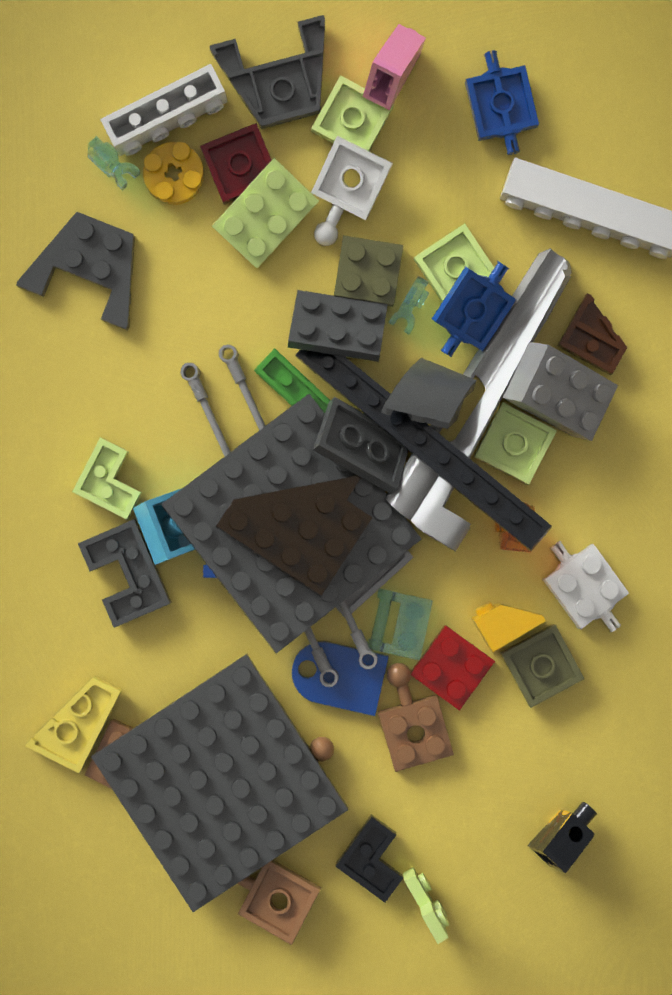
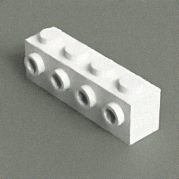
M209 64L100 120L119 156L124 154L130 156L142 149L141 145L151 140L158 142L165 139L169 135V131L179 126L180 128L191 126L196 122L197 117L205 113L208 115L217 113L224 107L223 104L228 101L212 65Z

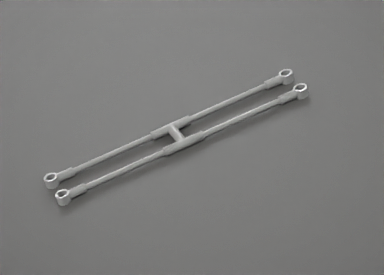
M224 345L219 350V358L227 364L235 384H238L258 429L261 430L265 427V424L245 382L246 377L238 361V351L232 345ZM232 349L234 352L233 357L228 360L225 359L224 352ZM185 363L180 371L181 376L188 381L197 402H200L224 456H226L231 451L207 401L208 395L199 378L200 369L193 363ZM190 367H194V376L188 378L186 376V370ZM344 600L339 606L352 632L350 635L360 655L359 663L364 669H372L377 664V654L370 649L362 630L358 629L346 600ZM310 627L304 632L313 649L311 653L321 673L320 682L325 687H333L339 680V674L331 667L323 648L319 646ZM366 654L372 655L374 663L366 665L363 662V656ZM326 672L333 673L335 676L334 682H326L324 674Z

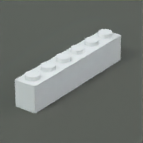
M516 157L514 158L500 196L501 200L506 201L505 205L517 210H522L523 207L533 210L534 215L547 220L553 217L562 220L563 225L572 229L583 227L591 230L592 235L601 239L612 237L621 240V245L631 249L641 247L650 250L649 254L656 258L666 259L667 257H672L671 210Z

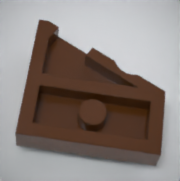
M588 293L582 300L557 345L609 375L613 374L627 349L621 337L613 331L610 321L606 316L602 315L594 303L592 295Z

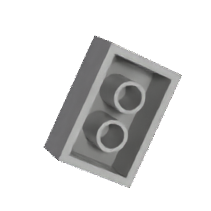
M529 342L503 398L570 436L592 441L618 385L548 344Z

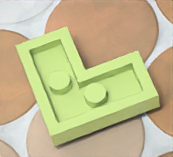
M100 437L72 492L128 520L142 492L115 479L129 451Z
M414 867L403 873L404 881L420 907L423 920L437 944L449 938L446 927L450 925L446 918L447 914L440 901L436 900L433 902L428 891L432 890L425 875L423 873L418 875Z

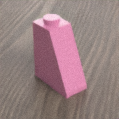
M398 24L372 62L363 97L390 110L421 54L426 37L418 34L413 29Z

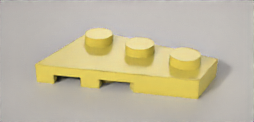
M96 676L93 677L25 747L79 774L105 726L122 689Z

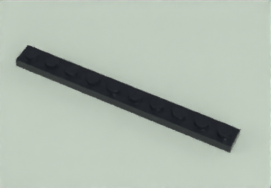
M301 349L295 355L297 359L529 551H532L552 528V525L427 423L411 421L407 413L393 410L391 415L381 413L390 393L345 356Z

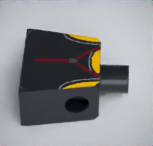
M582 802L573 813L560 810L527 846L550 867L566 874L593 839L595 834L587 825L597 813L585 802Z

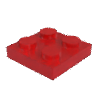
M444 625L412 669L411 676L460 711L495 661L447 625Z

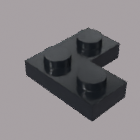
M371 814L336 862V867L386 903L403 879V875L380 859L395 838L396 832Z

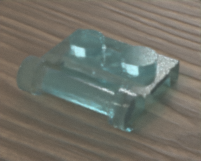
M379 588L377 597L380 599L371 639L367 640L370 649L420 660L433 600ZM395 601L400 603L392 643L390 644L383 642L391 602Z

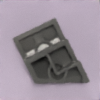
M421 358L396 385L385 402L381 413L391 415L393 410L407 413L411 421L428 423L448 429L457 421L463 401L473 392L477 380Z

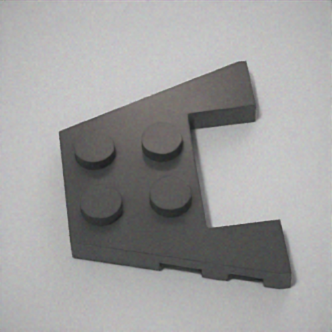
M324 15L297 22L305 53L244 69L236 39L209 46L212 56L261 129L320 113L325 34Z
M76 212L21 276L16 286L44 297L53 273L57 268L110 289L112 292L101 320L128 331L130 326L129 310L131 304V277L133 275L135 236L130 232Z

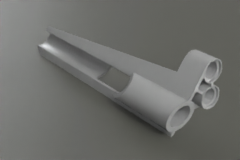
M551 248L537 255L512 295L517 300L483 351L478 349L463 375L474 378L476 375L486 389L456 439L450 441L468 458L473 454L504 396L528 343L533 342L571 278L572 272L569 261L558 255ZM430 425V427L440 433L442 427ZM412 454L403 468L398 489L392 494L387 493L386 500L400 514L409 519L417 529L455 552L470 529L471 524L444 508L454 488Z

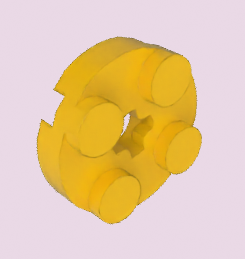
M163 143L155 147L144 158L143 179L152 196L171 205L184 204L196 197L199 188L202 186V181H204V167L198 154L186 143ZM172 166L176 169H182V172L178 174L179 179L173 181L171 177L166 178L165 176L169 172L168 168Z

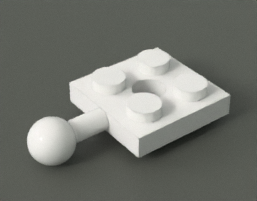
M340 136L336 137L311 191L312 194L333 204L326 221L318 224L314 230L315 240L322 246H330L337 240L338 230L336 225L344 210L367 220L393 165L392 162ZM349 169L356 170L360 175V182L356 187H349L344 182V174Z

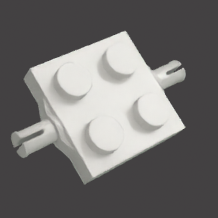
M561 541L550 547L561 563L543 581L576 627L582 629L593 620L601 618L610 632L619 628L621 624L617 621L611 610L629 592L596 546L590 544L581 552L573 555L568 553Z

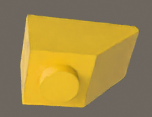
M491 602L475 610L477 615L471 618L492 652L546 621L541 614L500 603L492 605Z

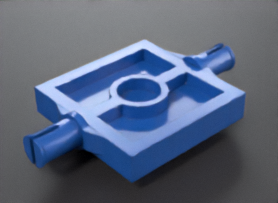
M492 50L491 53L488 51L484 54L488 71L481 76L465 80L478 141L495 137L504 138L507 155H512L513 152L517 154L520 150L516 135L521 131L538 128L539 126L526 66L511 69L500 68L497 51Z
M498 261L489 277L478 275L465 266L432 317V320L446 328L451 335L441 349L442 352L452 357L461 342L472 344L482 351L485 349L517 300L506 293L502 286L499 285L503 276L509 270L508 267Z

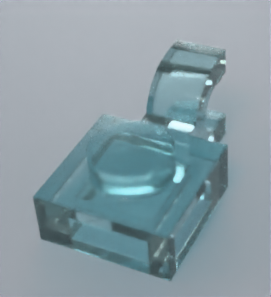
M97 136L88 143V158L109 178L112 176L122 191L127 187V181L122 177L124 173H129L135 179L140 176V169L137 166L128 162H119L118 153L110 143L102 142Z
M420 276L417 277L400 309L393 314L388 323L394 326L398 318H405L408 325L404 332L407 334L411 333L415 325V317L412 311L415 306L421 309L429 295V292L425 290L429 283L427 280Z

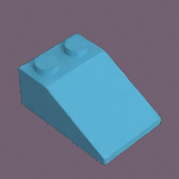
M181 489L147 500L133 508L155 565L195 550L161 506L163 502Z

